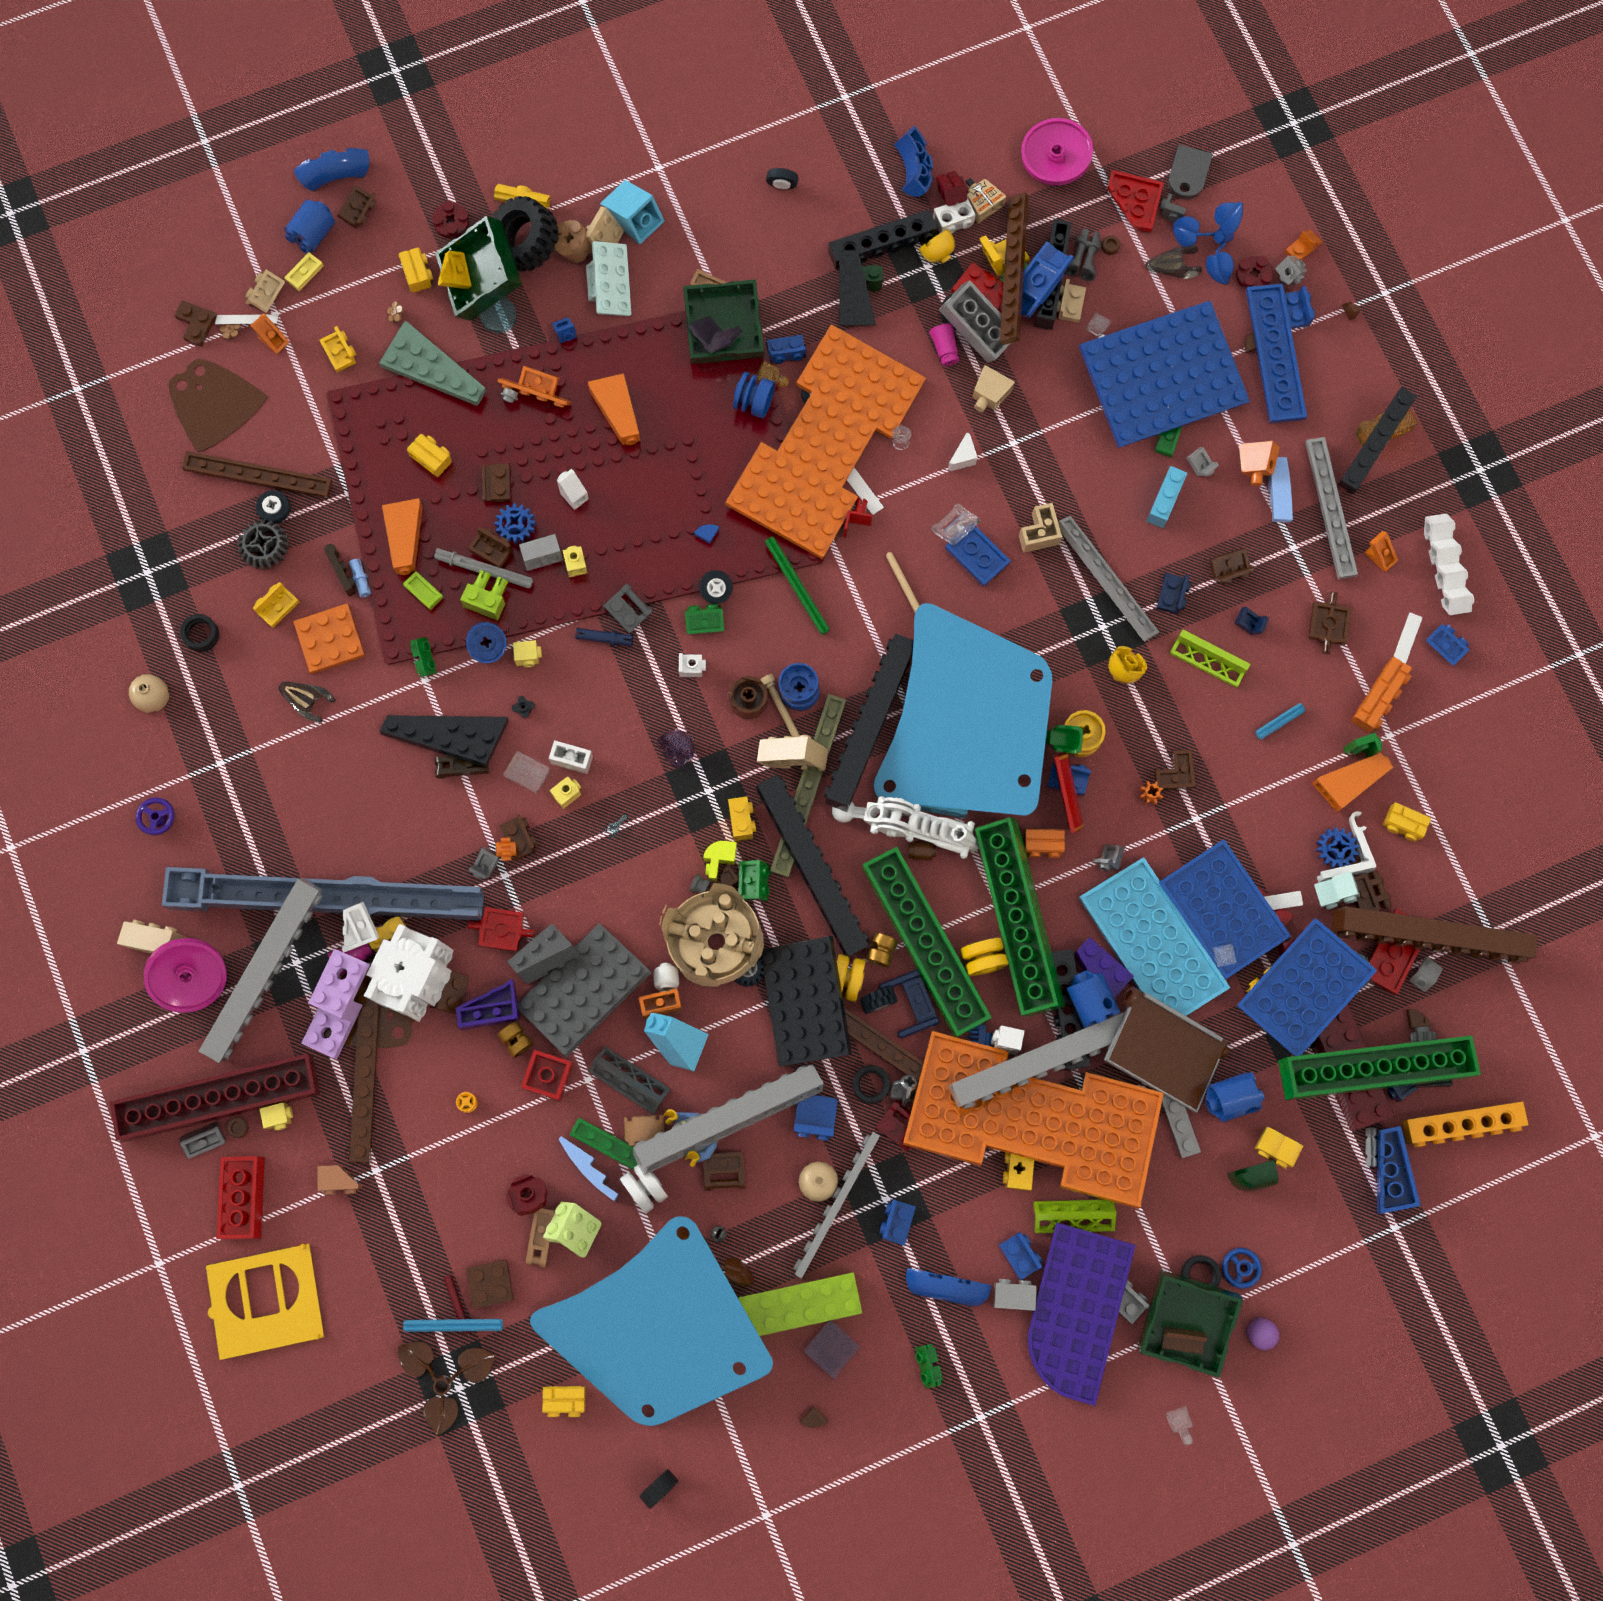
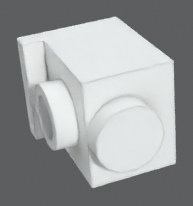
M679 653V677H702V671H706V660H702V655H683V653ZM689 663H696L694 666L689 665Z

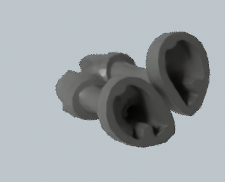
M1084 228L1080 235L1076 237V253L1073 261L1064 273L1068 276L1077 275L1080 270L1084 250H1087L1080 276L1085 281H1093L1096 277L1093 259L1095 252L1101 246L1100 233L1094 231L1091 240L1087 241L1089 229Z

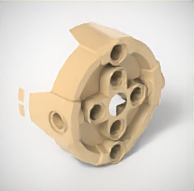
M713 883L709 891L689 898L678 909L668 908L663 919L662 931L672 960L686 979L701 986L717 987L720 984H725L739 978L751 967H754L762 955L764 942L759 921L752 908L744 901L737 890L731 886ZM665 905V907H664V909H663V911H662L663 914H664V911H665L667 905ZM718 933L725 938V944L719 950H713L708 945V939L712 934Z

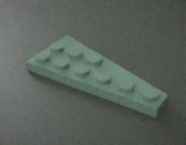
M406 320L379 362L380 367L476 406H478L486 392L483 385Z

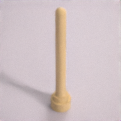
M888 552L886 558L916 613L920 605L893 553Z
M773 674L764 676L760 680L769 691L791 736L800 737L775 688L776 680Z

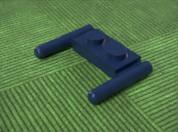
M917 969L878 985L879 990L902 984L918 1022L916 1025L898 1031L899 1038L902 1039L939 1024Z

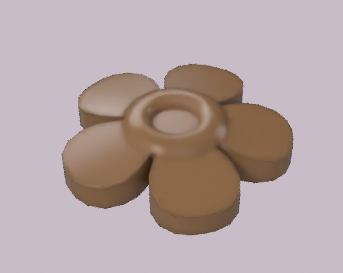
M396 301L392 303V307L387 309V314H389L388 320L392 323L394 321L399 322L402 318L401 313L404 311L403 306L399 305Z
M226 324V326L220 327V332L223 333L224 339H229L231 336L235 338L238 336V330L241 326L240 324Z

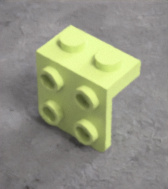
M561 1201L555 1210L551 1222L546 1227L543 1238L549 1242L561 1243L579 1257L584 1258L601 1227V1221L577 1204Z

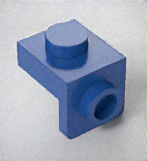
M569 317L552 323L560 343L577 338L575 326Z

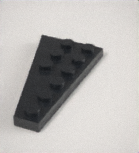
M387 715L380 729V734L487 768L509 719L508 717Z

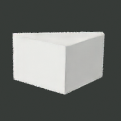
M966 433L949 462V471L976 465L978 457L969 433Z

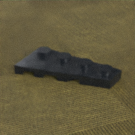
M839 250V325H876L858 250Z

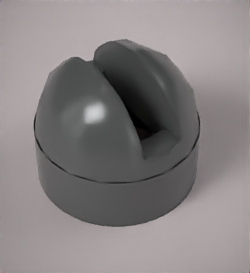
M715 1226L711 1231V1237L716 1242H722L727 1237V1231L723 1226ZM719 1228H720V1229H722L723 1231L721 1232L719 1238L717 1239V1238H715V1236H716V1234H717V1232H718V1230H719Z

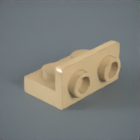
M266 269L263 274L258 273L254 280L257 283L254 289L250 287L245 295L248 298L245 302L249 305L251 303L267 313L285 283L284 280Z
M1066 279L1065 285L1061 284L1059 295L1062 296L1061 301L1058 300V319L1079 323L1086 287L1069 284L1070 279Z

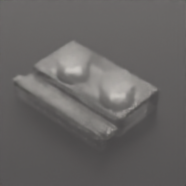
M516 751L503 775L538 793L551 769Z

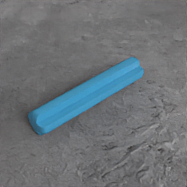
M1301 703L1295 705L1259 728L1255 732L1256 736L1262 740L1303 714L1305 707Z

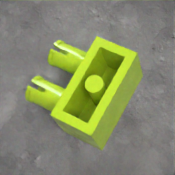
M480 570L475 583L472 585L467 584L460 601L464 608L498 621L505 606L502 594L508 581L497 577L492 591H486L484 589L491 574L488 572L484 574V571Z

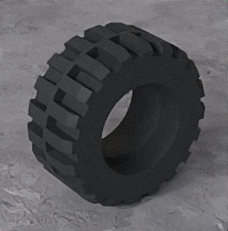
M517 196L514 199L506 200L505 204L502 203L498 206L499 209L494 211L492 214L493 218L502 222L517 270L522 272L534 270L535 267L542 266L544 261H548L549 255L555 250V243L558 242L556 235L559 234L556 218L550 210L530 197ZM531 222L528 237L523 243L515 247V237L518 230L525 223Z

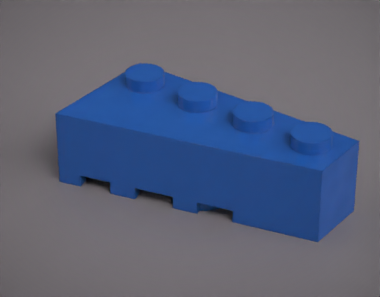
M1401 1126L1378 1130L1377 1214L1421 1206Z

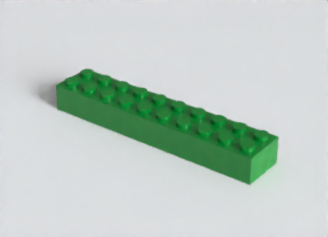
M1009 817L977 827L975 832L1021 1016L1031 1017L1063 1008L1065 1004L1018 820Z
M898 847L864 863L862 870L953 1036L958 1038L989 1021L992 1018Z
M1473 1036L1292 1056L1278 1061L1285 1101L1468 1079L1481 1075Z

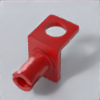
M858 498L855 511L848 510L843 537L846 538L849 523L871 526L872 514L866 513L868 504L866 499L863 498L861 505V498Z

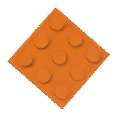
M348 603L293 621L310 674L365 657Z

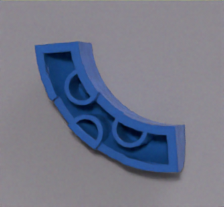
M915 125L894 146L901 154L906 167V182L901 190L910 196L919 197L927 192L932 183L931 169H933V161L925 148L927 143Z
M346 148V152L338 153L335 150L321 153V157L313 161L310 158L294 169V172L304 187L311 191H316L322 185L337 179L348 177L364 178L369 168L368 150L360 148Z
M907 1268L906 1282L911 1293L971 1307L983 1304L988 1298L992 1286Z

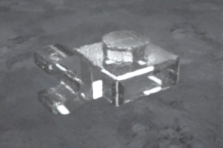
M1186 1406L1165 1413L1172 1433L1179 1432L1183 1445L1192 1444L1193 1439L1187 1428L1193 1427Z

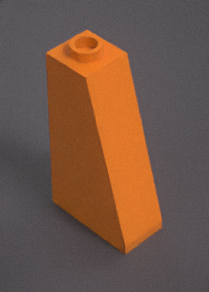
M624 373L589 381L590 394L621 444L633 445L640 441Z
M419 498L382 505L393 569L396 574L407 575L411 571H415L423 510Z
M1379 753L1320 776L1312 784L1333 809L1338 812L1390 771L1393 766L1387 756Z

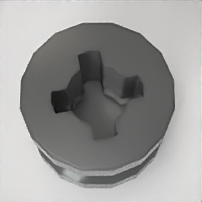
M697 874L689 891L699 894L707 892L712 880H705L701 875Z

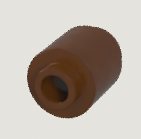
M914 841V843H909L908 858L932 861V857H936V846L932 845L931 842Z

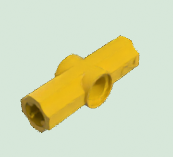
M497 184L495 187L494 200L506 203V200L510 198L527 196L549 209L550 195L532 192L530 188L521 185L515 188Z

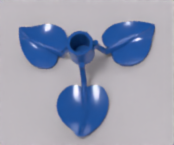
M1226 202L1217 207L1214 218L1215 222L1220 226L1216 232L1199 233L1200 223L1197 219L1190 216L1181 217L1173 223L1175 238L1181 246L1190 247L1194 245L1197 241V236H1214V240L1221 244L1215 252L1216 255L1208 256L1206 261L1208 274L1212 279L1221 284L1229 283L1234 269V261L1229 253L1220 251L1223 247H1226L1227 242H1231L1234 238V232L1238 229L1242 219L1243 202Z

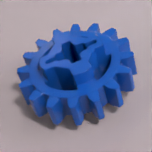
M516 503L513 504V508L506 505L507 510L500 509L501 515H496L498 520L494 522L495 527H497L496 532L500 534V538L504 537L509 542L513 540L515 545H517L518 540L525 543L524 538L530 539L529 533L535 532L533 528L536 526L535 521H533L535 519L534 515L530 514L529 508L524 510L522 504L519 508H517ZM504 520H505L507 524L505 525V528L503 529V523H504Z
M1335 827L1332 831L1328 829L1325 831V834L1319 836L1321 840H1318L1316 844L1320 847L1316 849V852L1321 853L1318 859L1323 858L1325 860L1323 865L1329 863L1330 869H1332L1335 865L1339 868L1350 865L1349 862L1353 863L1356 861L1354 857L1358 856L1359 853L1355 850L1359 848V845H1354L1357 838L1350 837L1352 832L1346 834L1345 828L1338 832V828ZM1331 838L1330 844L1326 845L1327 840ZM1349 852L1347 858L1343 859L1345 857L1344 853Z

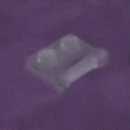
M957 503L953 506V510L941 521L931 526V530L954 546L979 524L980 520L978 516ZM958 514L960 515V516L957 517L948 527H946V528L943 530V528H944L950 521H952Z

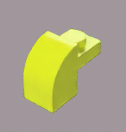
M718 841L706 849L703 859L706 862H710V864L706 865L705 875H709L708 878L713 882H717L719 863L735 865L737 842Z

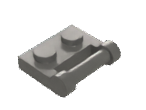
M627 583L603 606L630 634L654 610L648 607L631 589L632 586ZM624 594L643 612L640 616L621 598Z

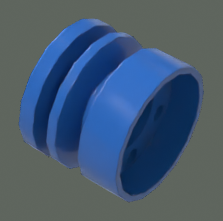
M744 372L734 392L733 409L739 410L742 405V412H746L749 406H752L751 415L764 419L773 398L775 382L763 378L759 385H757V376L753 375L750 379V373Z
M479 622L473 625L466 636V647L470 656L482 663H492L499 660L507 646L503 631L491 622ZM483 637L491 639V642L488 643L489 646L485 647L484 644H480L483 641Z
M804 663L791 664L783 669L779 676L778 684L782 700L786 706L798 711L807 710L814 706L820 695L819 680L814 669Z

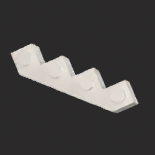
M1446 513L1425 517L1424 536L1426 541H1430L1431 550H1429L1431 563L1432 565L1436 564L1437 574H1435L1438 590L1442 589L1444 599H1441L1442 607L1449 615L1472 612L1474 596L1465 587L1468 572L1459 563V555L1462 553L1461 545L1453 539L1455 522Z

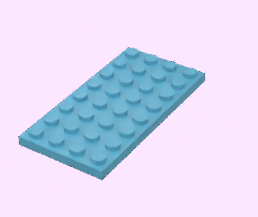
M1143 857L1081 895L1079 899L1123 967L1134 975L1132 981L1138 990L1151 995L1187 1016L1228 990L1230 986L1161 887L1159 879Z

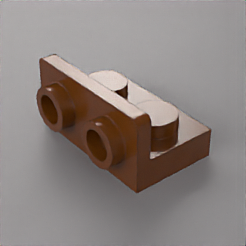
M520 814L516 815L517 818L499 825L504 837H510V842L515 841L516 856H513L515 861L537 852L534 846L538 845L534 835L529 836L527 829L530 826L526 818H521Z

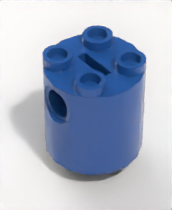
M306 199L284 228L286 233L284 237L289 242H295L301 246L300 249L304 253L314 252L335 224L329 207L320 201Z
M1086 970L1074 975L1071 986L1067 987L1066 990L1084 1028L1095 1024V1022L1098 1024L1107 1020L1108 1014L1111 1017L1120 1013L1102 972L1093 974Z
M1252 1072L1243 1073L1209 1085L1205 1102L1210 1114L1215 1115L1220 1122L1225 1123L1261 1110V1101H1264L1265 1098L1262 1090L1257 1089L1254 1074Z

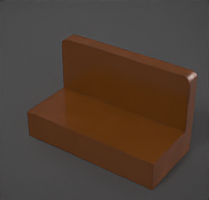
M1164 1326L1161 1343L1163 1349L1203 1354L1204 1342H1207L1205 1332Z

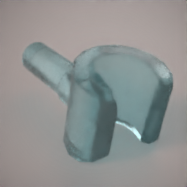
M624 814L617 822L610 823L604 833L607 830H611L613 834L610 838H613L619 830L618 827L627 818V815Z

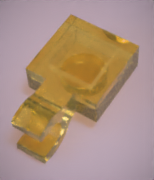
M765 361L762 362L757 374V380L761 381L765 378L774 381L781 387L788 386L790 379L779 374L780 368Z

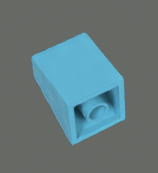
M626 180L600 203L602 207H606L625 230L624 232L639 245L665 222L653 195Z
M652 1012L646 1020L644 1032L670 1065L695 1071L709 1034L673 1017Z

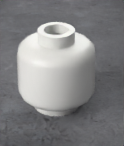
M662 963L654 970V987L660 992H669V990L676 989L679 986V971L675 966H672L670 963Z

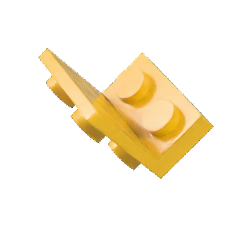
M986 235L979 238L983 253L997 276L1004 274L1006 239L994 244L993 241H989ZM1025 251V261H1024V263H1026V262H1028V261L1030 260V258H1029L1028 254L1026 253V251Z

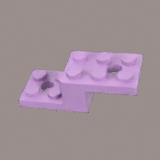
M333 950L308 1002L318 1007L301 1044L329 1057L338 1059L363 1006L353 1000L370 964L339 950ZM343 970H347V977L341 980L340 973ZM330 1028L332 1031L331 1036L326 1039L324 1032Z

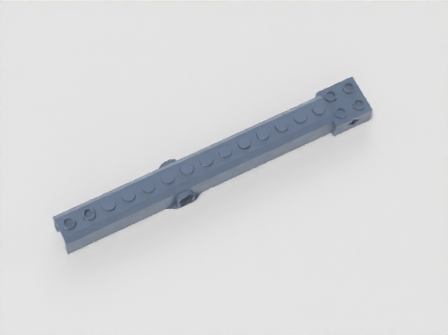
M166 867L162 906L168 910L207 912L208 907L280 911L299 878L212 874L206 869ZM353 876L346 880L305 879L323 889L321 901L317 906H313L311 912L343 914V910L364 902L370 917L371 915L481 920L483 916L484 891L481 887L380 882L373 877Z

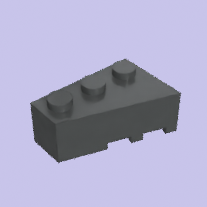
M550 924L507 962L526 984H529L549 974L548 971L556 967L561 968L565 966V962L573 958L576 960L581 958V955L553 924Z

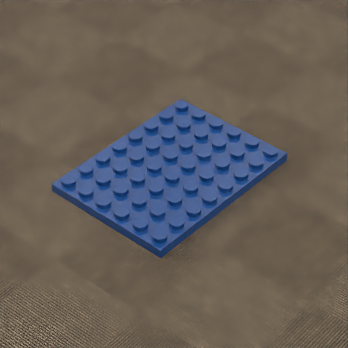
M1211 300L1079 345L1080 352L1118 449L1250 402Z

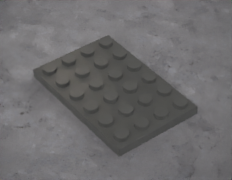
M600 923L574 947L581 955V958L577 960L573 958L565 962V966L552 969L518 1002V1010L566 1058L651 974V971Z

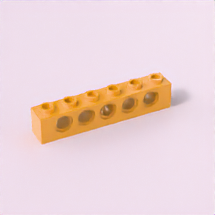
M1523 1102L1402 1121L1406 1144H1413L1414 1148L1426 1146L1428 1141H1433V1145L1445 1143L1447 1138H1452V1141L1465 1140L1464 1136L1471 1135L1472 1138L1484 1137L1483 1133L1490 1132L1491 1135L1503 1134L1504 1129H1510V1132L1522 1131V1126L1528 1125ZM1502 1114L1507 1118L1506 1124L1501 1122L1500 1117ZM1482 1117L1486 1118L1488 1122L1487 1127L1482 1125ZM1463 1120L1468 1123L1467 1130L1462 1127ZM1444 1123L1449 1126L1448 1133H1445L1443 1130ZM1425 1126L1430 1129L1429 1136H1426L1423 1132Z

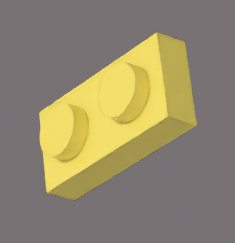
M308 252L284 278L290 285L300 291L324 265Z

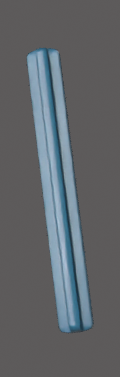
M502 1319L406 1320L403 1323V1330L405 1332L501 1331L503 1329Z

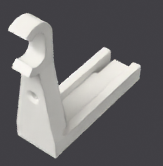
M1354 812L1349 817L1353 836L1357 838L1355 843L1359 845L1357 851L1361 863L1321 871V875L1317 876L1318 883L1350 871L1354 876L1371 873L1376 868L1374 858L1363 833L1367 827H1358L1354 819L1355 817L1358 818L1362 812Z

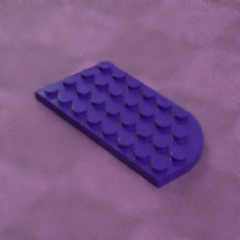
M1056 1222L1036 1300V1309L1033 1312L1028 1331L1029 1353L1037 1373L1052 1390L1066 1398L1095 1406L1136 1245Z

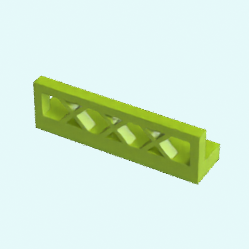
M1185 630L1181 631L1169 653L1235 688L1238 687L1250 666V663ZM1179 643L1187 647L1188 653L1181 654L1175 651ZM1197 653L1202 654L1205 662H1196L1193 655ZM1210 663H1219L1222 670L1217 672L1212 670ZM1233 670L1239 673L1236 682L1229 679L1228 671Z
M1108 1200L1034 1201L1035 1233H1054L1056 1222L1060 1223L1063 1220L1071 1222L1068 1226L1089 1232L1115 1231L1116 1208L1114 1202ZM1083 1219H1089L1091 1221L1087 1225H1081L1079 1223ZM1103 1219H1111L1110 1224H1101L1099 1222ZM1049 1220L1051 1222L1047 1226H1040V1221Z

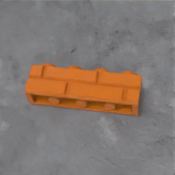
M1392 657L1364 698L1351 722L1368 733L1374 729L1378 730L1383 723V720H1381L1383 714L1387 715L1393 707L1390 703L1393 699L1397 700L1402 693L1400 687L1402 684L1406 685L1412 675L1409 673L1412 667L1402 663L1396 657Z

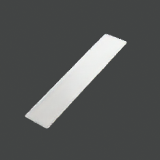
M278 314L267 315L274 324L277 323ZM217 315L215 324H252L261 315Z
M853 468L847 481L862 501L863 498L868 501L867 508L874 515L884 507L856 469Z
M1413 613L1408 615L1393 656L1405 664L1422 621L1421 616Z
M1301 891L1264 897L1273 910L1303 905Z

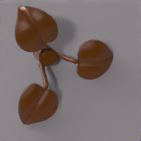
M681 1226L678 1228L677 1236L682 1240H686L690 1236L689 1230ZM736 1258L726 1259L725 1266L721 1267V1269L726 1271V1277L730 1281L740 1285L754 1283V1278L749 1268L741 1260Z
M415 1341L398 1347L399 1361L408 1374L419 1377L428 1369L432 1380L435 1381L433 1390L441 1398H430L424 1405L423 1415L436 1435L445 1432L453 1424L458 1414L456 1400L454 1398H445L444 1395L449 1391L451 1382L462 1372L467 1381L473 1383L480 1382L488 1376L495 1360L494 1354L486 1349L470 1348L463 1351L458 1357V1364L462 1369L458 1370L450 1378L446 1375L436 1377L431 1366H429L434 1358L430 1345L422 1341Z

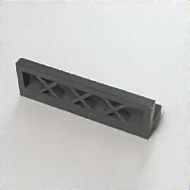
M606 1046L595 1057L588 1070L589 1073L653 1115L671 1090ZM606 1054L612 1058V1061L608 1062L602 1057ZM620 1067L627 1068L629 1072H623L620 1070ZM636 1078L644 1079L645 1083L638 1082ZM652 1088H657L660 1091H662V1095L660 1096L657 1093L653 1092Z

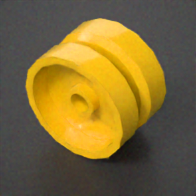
M1088 710L1077 711L1071 714L1064 724L1079 726L1085 734L1083 735L1081 751L1077 754L1069 753L1076 757H1087L1094 754L1100 747L1106 734L1102 719L1096 713Z
M1001 938L980 941L960 949L963 960L971 961L965 966L969 977L992 973L1009 965L1005 954H996L1004 949Z
M839 954L837 966L841 990H843V987H847L846 1000L856 1002L859 990L861 991L865 974L863 970L866 960L855 958L852 968L848 969L849 956Z

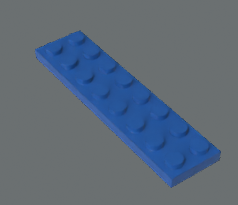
M1283 283L1247 287L1246 296L1269 423L1306 420V407Z

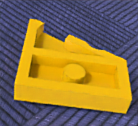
M448 251L445 253L438 281L439 286L469 289L472 286L463 252Z

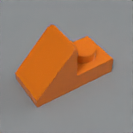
M1306 230L1301 233L1299 239L1290 245L1284 253L1287 256L1295 255L1297 259L1303 260L1319 247L1323 241L1311 230Z
M262 314L250 325L258 334V339L275 354H278L289 343V340L266 314Z
M1384 531L1380 532L1370 542L1371 547L1365 551L1366 555L1384 572L1398 561L1389 535Z

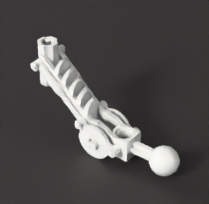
M881 796L878 797L877 803L868 802L866 808L856 807L851 802L847 812L832 807V814L837 821L846 823L853 818L863 819L871 826L870 832L872 834H877L879 831L889 837H905V840L908 842H912L915 837L931 842L938 847L960 853L962 859L967 858L968 852L974 853L975 850L980 849L977 836L973 834L975 826L973 821L965 824L946 817L930 815L921 812L919 804L913 805L902 798H884ZM901 816L909 817L908 824L900 821Z

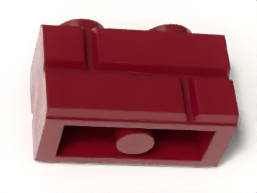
M952 171L948 172L947 175L942 174L936 177L938 191L947 206L955 205L956 202L962 203L967 201L968 185L964 183L963 177L959 176L957 172Z

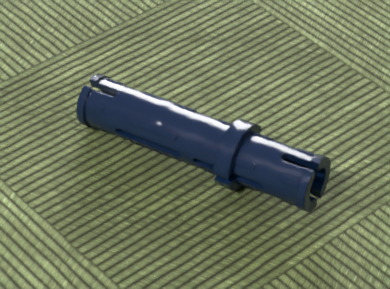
M578 627L576 629V632L580 633L575 635L576 640L610 643L611 646L618 644L632 647L633 645L632 641H627L633 640V635L619 634L617 631L605 632Z

